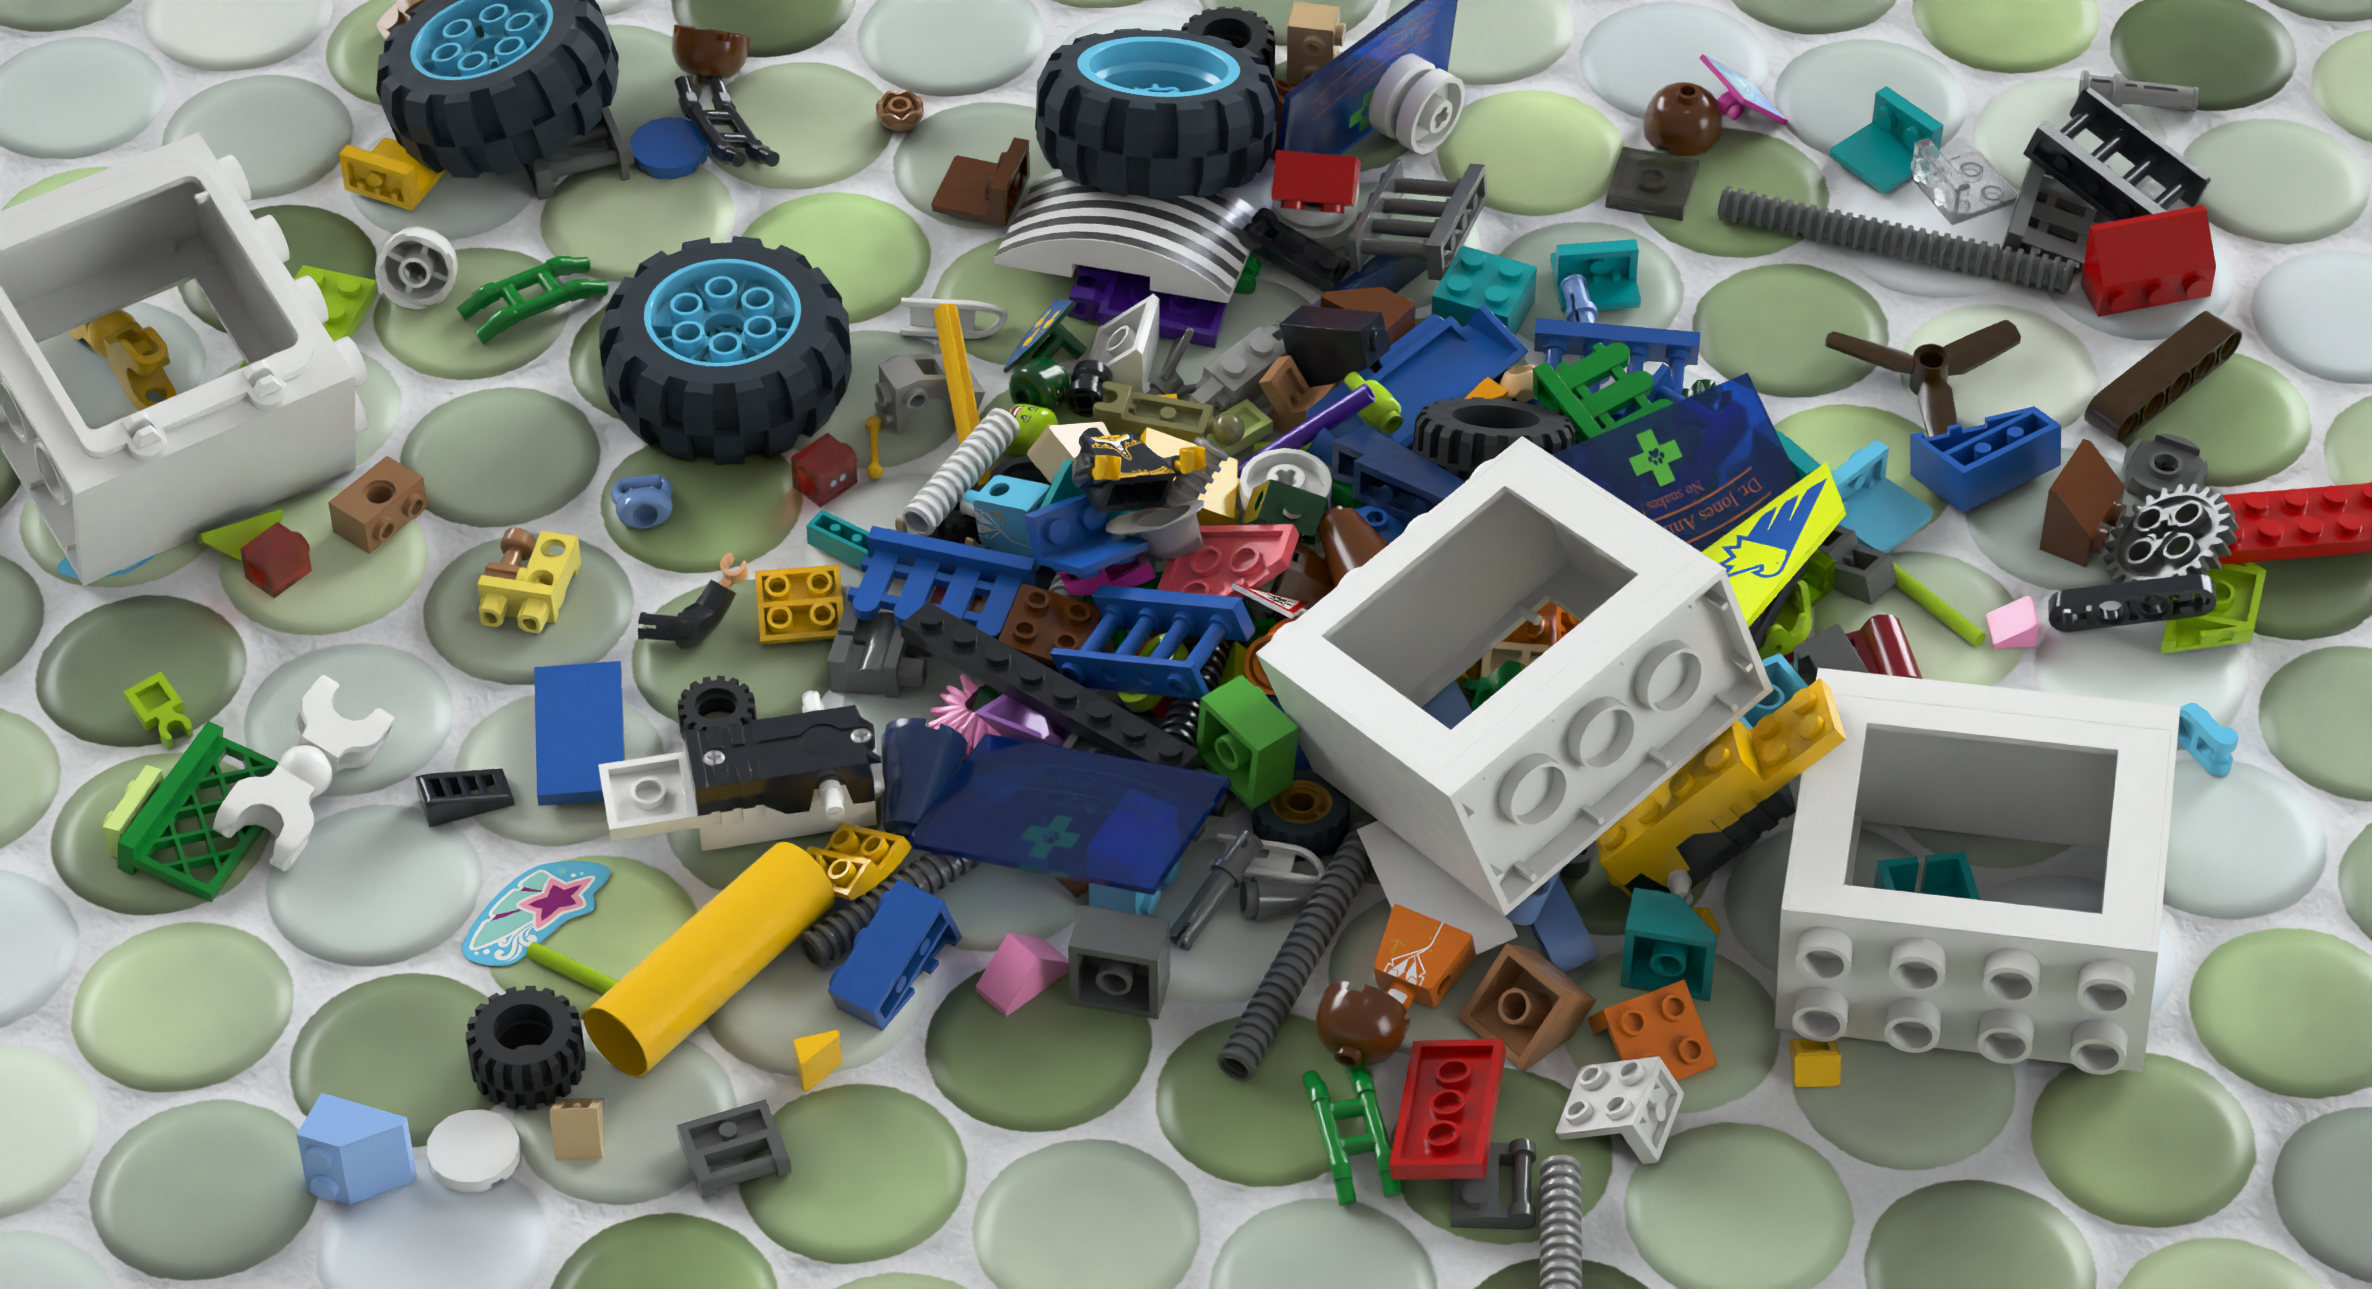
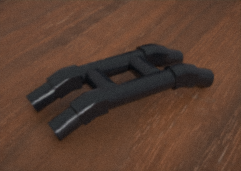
M680 76L674 80L679 95L678 101L683 114L695 125L718 161L735 167H741L746 162V156L736 148H745V153L754 162L766 164L770 167H774L779 163V154L763 145L736 111V106L732 102L730 93L726 90L722 77L714 76L708 80L715 110H702L703 107L693 91L688 76ZM714 125H728L733 133H719Z

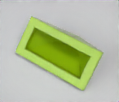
M282 509L274 510L198 534L196 538L199 544L257 569L266 550H263V547L266 543L270 544L284 515ZM260 550L259 556L254 557V553Z

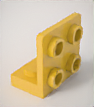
M386 137L382 138L371 152L346 145L339 153L344 190L411 211L415 209L446 172L444 170L436 173L423 166L406 152V149L398 144L396 140Z

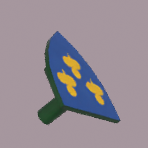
M1055 299L1018 344L1003 371L1008 373L1048 335L1050 336L1032 355V359L1040 357L1051 359L1061 346L1076 360L1085 353L1087 347L1060 324L1076 303L1071 300Z

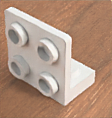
M1660 1056L1586 1065L1581 1067L1555 1133L1560 1140L1621 1133L1642 1164L1657 1163L1685 1093Z

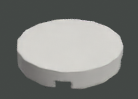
M484 1109L465 1110L448 1116L435 1126L427 1140V1161L431 1172L433 1171L438 1177V1181L445 1187L460 1192H482L491 1189L492 1183L498 1182L501 1178L504 1182L513 1174L520 1162L519 1136L514 1125L501 1114Z

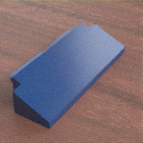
M1483 304L1463 328L1451 315L1445 320L1435 314L1428 316L1390 346V350L1377 360V365L1380 368L1377 373L1367 368L1358 372V374L1364 381L1375 380L1380 383L1398 401L1401 406L1400 416L1403 418V423L1396 432L1384 436L1408 449L1414 443L1416 416L1424 406L1434 404V402L1440 400L1464 399L1484 379L1489 377L1495 381L1523 359L1529 351L1490 309ZM1345 382L1311 406L1306 414L1307 420L1352 392ZM1356 413L1329 431L1324 427L1319 431L1307 452L1332 467L1333 441L1360 426L1367 425Z

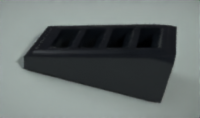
M503 768L430 773L415 777L418 797L429 828L515 805ZM495 785L498 793H489L487 787ZM478 789V791H479V793H480V794H471L470 791H473V790Z

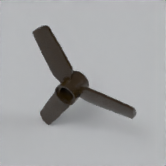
M2003 320L1949 343L1944 347L1937 344L1921 345L1914 351L1913 356L1907 352L1835 331L1827 334L1825 346L1894 372L1910 374V389L1918 396L1917 399L1928 437L1947 433V426L1958 424L1952 388L1947 383L1948 376L1966 374L2020 344L2021 335L2016 325L2009 320Z

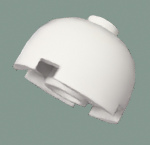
M423 227L404 228L392 235L379 252L376 260L375 274L376 278L379 276V280L384 287L382 291L387 298L402 307L420 310L425 309L424 305L439 304L445 300L455 284L458 261L451 244L436 231Z

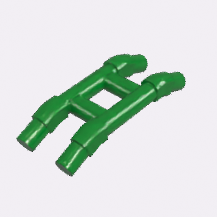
M557 256L546 260L544 264L496 283L490 282L481 286L456 309L467 321L481 309L484 310L490 304L499 301L500 298L504 299L508 306L498 310L489 317L490 320L474 331L481 342L485 344L498 333H502L509 327L518 324L519 321L566 302L606 296L609 286L605 280L590 281L588 279H578L567 282L561 287L555 278L570 276L572 273H588L590 270V260L588 257L572 258L571 256ZM539 283L545 291L543 295L525 301L518 292Z
M1360 1064L1357 1068H1347V1075L1352 1083V1089L1356 1098L1330 1103L1331 1099L1326 1084L1321 1080L1319 1073L1314 1070L1306 1071L1302 1076V1082L1316 1116L1339 1206H1347L1357 1202L1348 1156L1374 1152V1159L1378 1175L1381 1178L1385 1198L1402 1195L1400 1179L1391 1178L1389 1163L1393 1146L1390 1144L1375 1095L1376 1090L1373 1081L1364 1066ZM1363 1116L1368 1134L1341 1139L1336 1120Z

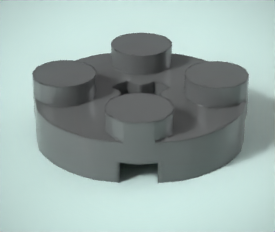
M2156 434L2153 441L2142 443L2143 438H2140L2127 448L2122 473L2124 489L2129 494L2138 495L2146 499L2147 495H2151L2156 500L2160 498L2163 488H2166L2170 494H2173L2179 484H2182L2186 491L2194 483L2198 484L2201 490L2203 489L2208 464L2206 460L2204 462L2199 456L2200 449L2191 441L2176 435ZM2167 466L2171 468V471L2165 472L2161 471V469Z

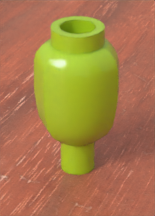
M1351 372L1346 376L1344 382L1351 391L1366 383L1376 397L1374 403L1357 413L1360 419L1368 427L1377 432H1382L1384 435L1396 432L1401 427L1403 418L1400 416L1401 406L1392 394L1375 380L1364 381L1358 372Z

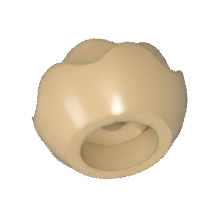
M1537 365L1517 366L1504 373L1500 380V386L1508 390L1506 400L1511 401L1515 398L1519 401H1529L1533 398V368L1537 367Z

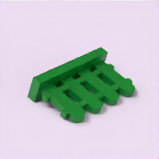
M1600 342L1592 346L1593 354L1570 366L1564 361L1556 365V372L1547 361L1533 368V394L1543 406H1546L1549 410H1557L1563 416H1567L1575 429L1574 445L1616 497L1626 504L1630 505L1639 500L1640 482L1645 480L1648 485H1651L1657 481L1653 470L1637 476L1629 461L1630 458L1644 453L1643 449L1638 451L1634 444L1639 442L1637 434L1652 429L1653 434L1658 432L1662 437L1661 440L1657 441L1659 446L1675 439L1683 457L1669 462V467L1679 461L1685 466L1694 461V453L1700 447L1699 432L1691 427H1684L1677 431L1670 427L1676 420L1677 408L1675 403L1669 399H1659L1651 403L1647 399V396L1653 391V377L1650 373L1642 370L1635 371L1629 375L1624 371V368L1630 362V350L1627 345L1616 342L1605 347ZM1609 376H1612L1616 381L1593 394L1588 389V387ZM1632 404H1635L1639 409L1617 422L1611 418L1613 414ZM1658 448L1649 451V462H1652L1653 457L1655 458L1653 460L1655 465L1658 466V462L1663 463V452L1659 453Z

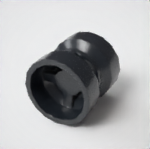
M1088 359L1077 363L1073 369L1071 383L1065 395V404L1068 409L1082 417H1093L1094 404L1103 402L1102 384L1106 381H1113V374L1110 368L1097 360Z

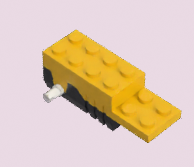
M1819 678L1810 686L1797 691L1790 701L1774 713L1762 717L1751 730L1737 720L1598 837L1595 841L1600 864L1606 869L1605 875L1608 881L1614 887L1618 886L1631 899L1634 888L1680 895L1690 905L1693 901L1690 889L1744 850L1743 846L1747 843L1753 844L1760 839L1762 832L1765 830L1769 832L1776 827L1781 818L1785 817L1787 819L1796 812L1789 782L1846 740L1831 688Z

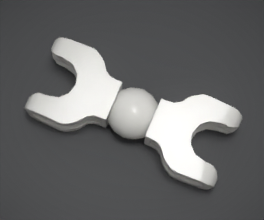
M325 675L320 676L302 698L301 710L295 720L296 734L299 738L298 745L282 755L277 767L270 775L249 777L238 781L219 807L212 827L213 830L227 838H231L244 826L259 825L267 828L276 839L274 855L269 860V863L283 872H287L307 847L308 836L314 826L313 812L310 808L311 800L326 791L333 776L339 770L368 765L387 740L395 719L394 716L381 708H376L364 720L352 721L341 717L333 708L334 693L339 687V683Z

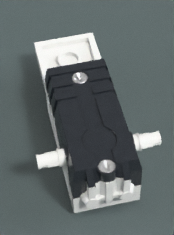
M808 691L802 695L803 713L752 720L750 724L742 725L741 722L728 724L726 728H720L719 726L706 727V731L700 732L697 729L685 730L686 751L598 764L611 841L698 828L701 850L707 851L837 831L841 823L860 827L877 825L875 799L879 798L885 791V784L882 774L881 757L877 753L874 725L860 717V713L855 705L824 709V704L820 701V694L817 691Z

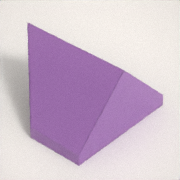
M1005 694L973 712L1028 756L1054 758L1070 736L1068 729Z

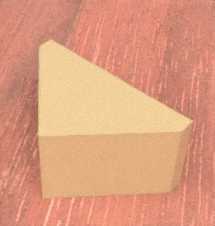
M604 1097L558 1099L550 1109V1122L556 1160L603 1158Z

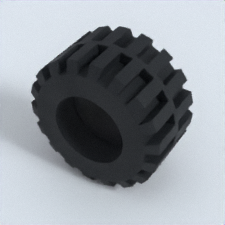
M1225 6L1217 7L1215 10L1206 9L1202 11L1201 15L1194 14L1189 18V22L1184 23L1181 27V31H1189V34L1199 36L1210 35L1231 41L1232 45L1236 48H1247L1261 58L1263 65L1268 66L1274 80L1276 36H1274L1273 27L1268 25V20L1264 17H1257L1256 12L1251 10L1243 11L1240 7L1226 8Z
M525 986V990L517 991L516 987L506 989V994L500 996L498 993H495L488 997V1004L480 1003L475 1009L476 1016L469 1018L467 1023L468 1032H466L473 1081L477 1082V1088L482 1095L489 1094L490 1101L497 1105L506 1102L507 1108L516 1110L519 1105H525L527 1110L537 1109L536 1104L541 1103L549 1106L556 1102L555 1097L561 1096L565 1098L570 1094L571 1085H578L582 1079L581 1071H585L586 1058L579 1013L575 1006H570L569 999L563 995L555 997L554 990L548 988L537 991L536 986ZM523 1045H540L529 1050H513Z

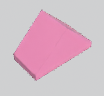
M1007 933L976 984V992L1007 1017L1069 972V960L1043 938Z

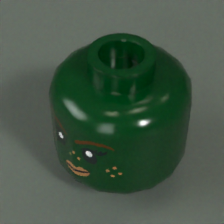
M1046 357L1033 359L1019 368L1011 376L1009 382L1010 396L1015 405L1025 403L1047 408L1051 411L1065 401L1066 391L1069 387V379L1065 369L1054 360Z

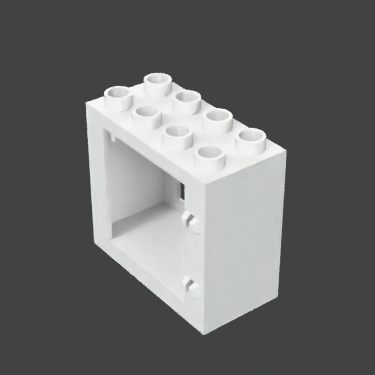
M1523 436L1496 458L1479 465L1469 480L1428 513L1414 518L1408 524L1404 533L1362 567L1349 571L1334 590L1296 621L1289 622L1279 628L1271 641L1256 652L1285 714L1299 726L1298 741L1313 771L1504 916L1773 691L1725 568ZM1551 601L1581 622L1452 730L1421 709V707L1525 621L1528 620L1534 625H1539L1542 617L1536 612Z
M1818 668L1816 680L1821 678L1831 688L1846 740L1803 771L1801 775L1781 906L1775 1029L1796 1031L1802 1037L1817 1042L1834 1041L1840 1037L1888 1042L1896 1049L1910 1053L1925 1052L1932 1048L1981 1053L1991 1061L2003 1064L2018 1063L2026 1058L2074 1064L2084 1072L2096 1075L2111 1074L2118 1070L2143 1072L2159 952L2180 706ZM1862 822L2106 849L2100 914L1853 886Z

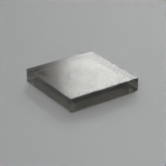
M1622 147L1606 196L1605 207L1683 221L1699 170V160Z

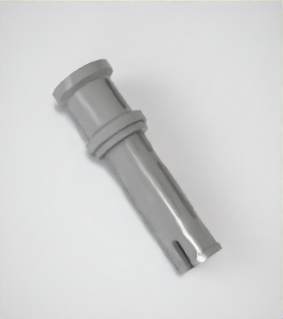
M2082 70L2078 88V96L2088 86L2117 108L2122 107V104H2134L2196 112L2199 98V87L2126 80L2125 76L2115 73L2113 77L2090 75L2089 70Z

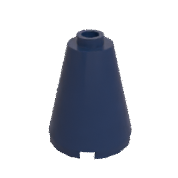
M901 718L889 722L881 737L882 774L885 784V791L883 792L884 830L886 833L904 836L910 845H915L917 842L927 838L967 758L968 742L961 733L940 723L939 730L925 727L926 719Z

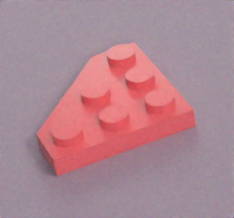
M1294 524L1199 526L1202 547L1198 551L1178 558L1168 559L1157 590L1241 597L1243 600L1247 596L1232 589V584L1235 583L1259 589L1288 569L1300 534ZM1151 632L1149 637L1154 638L1163 633Z

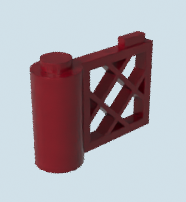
M1878 614L1872 616L1864 623L1860 630L1846 633L1869 673L1923 679L1902 625L1894 615ZM1794 651L1783 656L1789 664L1794 662Z

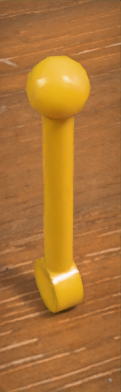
M871 416L865 421L866 430L870 432L871 464L867 468V474L872 479H878L883 474L882 466L879 465L878 432L882 429V421L877 416Z

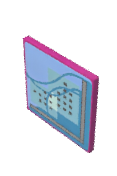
M1704 54L1699 57L1729 90L1717 100L1723 115L1728 113L1733 120H1736L1744 112L1745 106L1783 125L1787 124L1788 120L1747 76Z

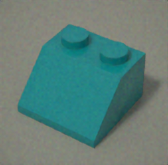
M1634 888L1625 927L1620 987L1652 992L1685 980L1692 999L1710 1002L1717 935L1680 895L1664 893L1658 890Z

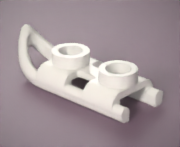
M901 298V307H910V328H901V336L938 337L937 329H935L934 309L943 303L955 304L957 306L964 339H980L993 335L1003 327L1008 313L999 306L975 300ZM975 311H985L999 315V319L992 326L984 330L975 331Z
M1218 832L1217 842L1226 843L1224 854L1237 838V835ZM1260 839L1264 845L1262 849L1269 850L1268 858L1255 857L1243 873L1244 877L1255 876L1299 885L1317 886L1319 881H1321L1322 875L1325 873V867L1313 852L1304 847ZM1296 855L1307 859L1316 869L1318 877L1293 873ZM1209 860L1208 870L1211 871L1210 866L1215 860Z

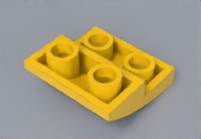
M840 564L755 571L760 645L835 639L836 634L838 635V627L844 611Z
M841 823L824 849L809 846L806 852L825 871L833 886L835 896L853 900L872 890L890 875L906 857L912 846L904 836Z

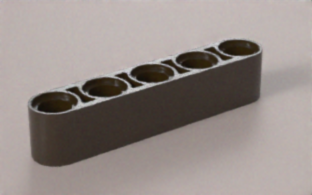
M2203 311L2097 393L2085 411L2084 420L2117 442L2125 441L2227 361L2237 350L2242 338V332L2211 312Z

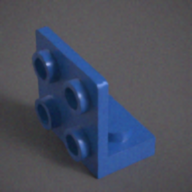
M1084 491L1024 515L1035 563L1052 568L1054 572H1066L1076 575L1078 579L1096 577L1101 574V569L1110 565L1130 563L1136 559L1137 554L1150 549L1148 540L1128 534L1120 535L1107 532L1108 512L1098 513Z

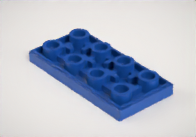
M621 661L534 667L538 806L595 801L604 802L598 764L625 761Z

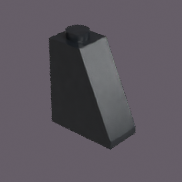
M1302 305L1279 324L1286 354L1291 356L1310 388L1334 384L1345 379L1351 372H1361L1369 368L1390 350L1389 335L1386 331L1382 312Z

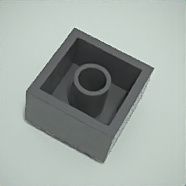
M1081 905L1068 945L1070 1005L1159 1019L1170 981V920L1156 918L1151 915H1137L1114 911L1108 908Z

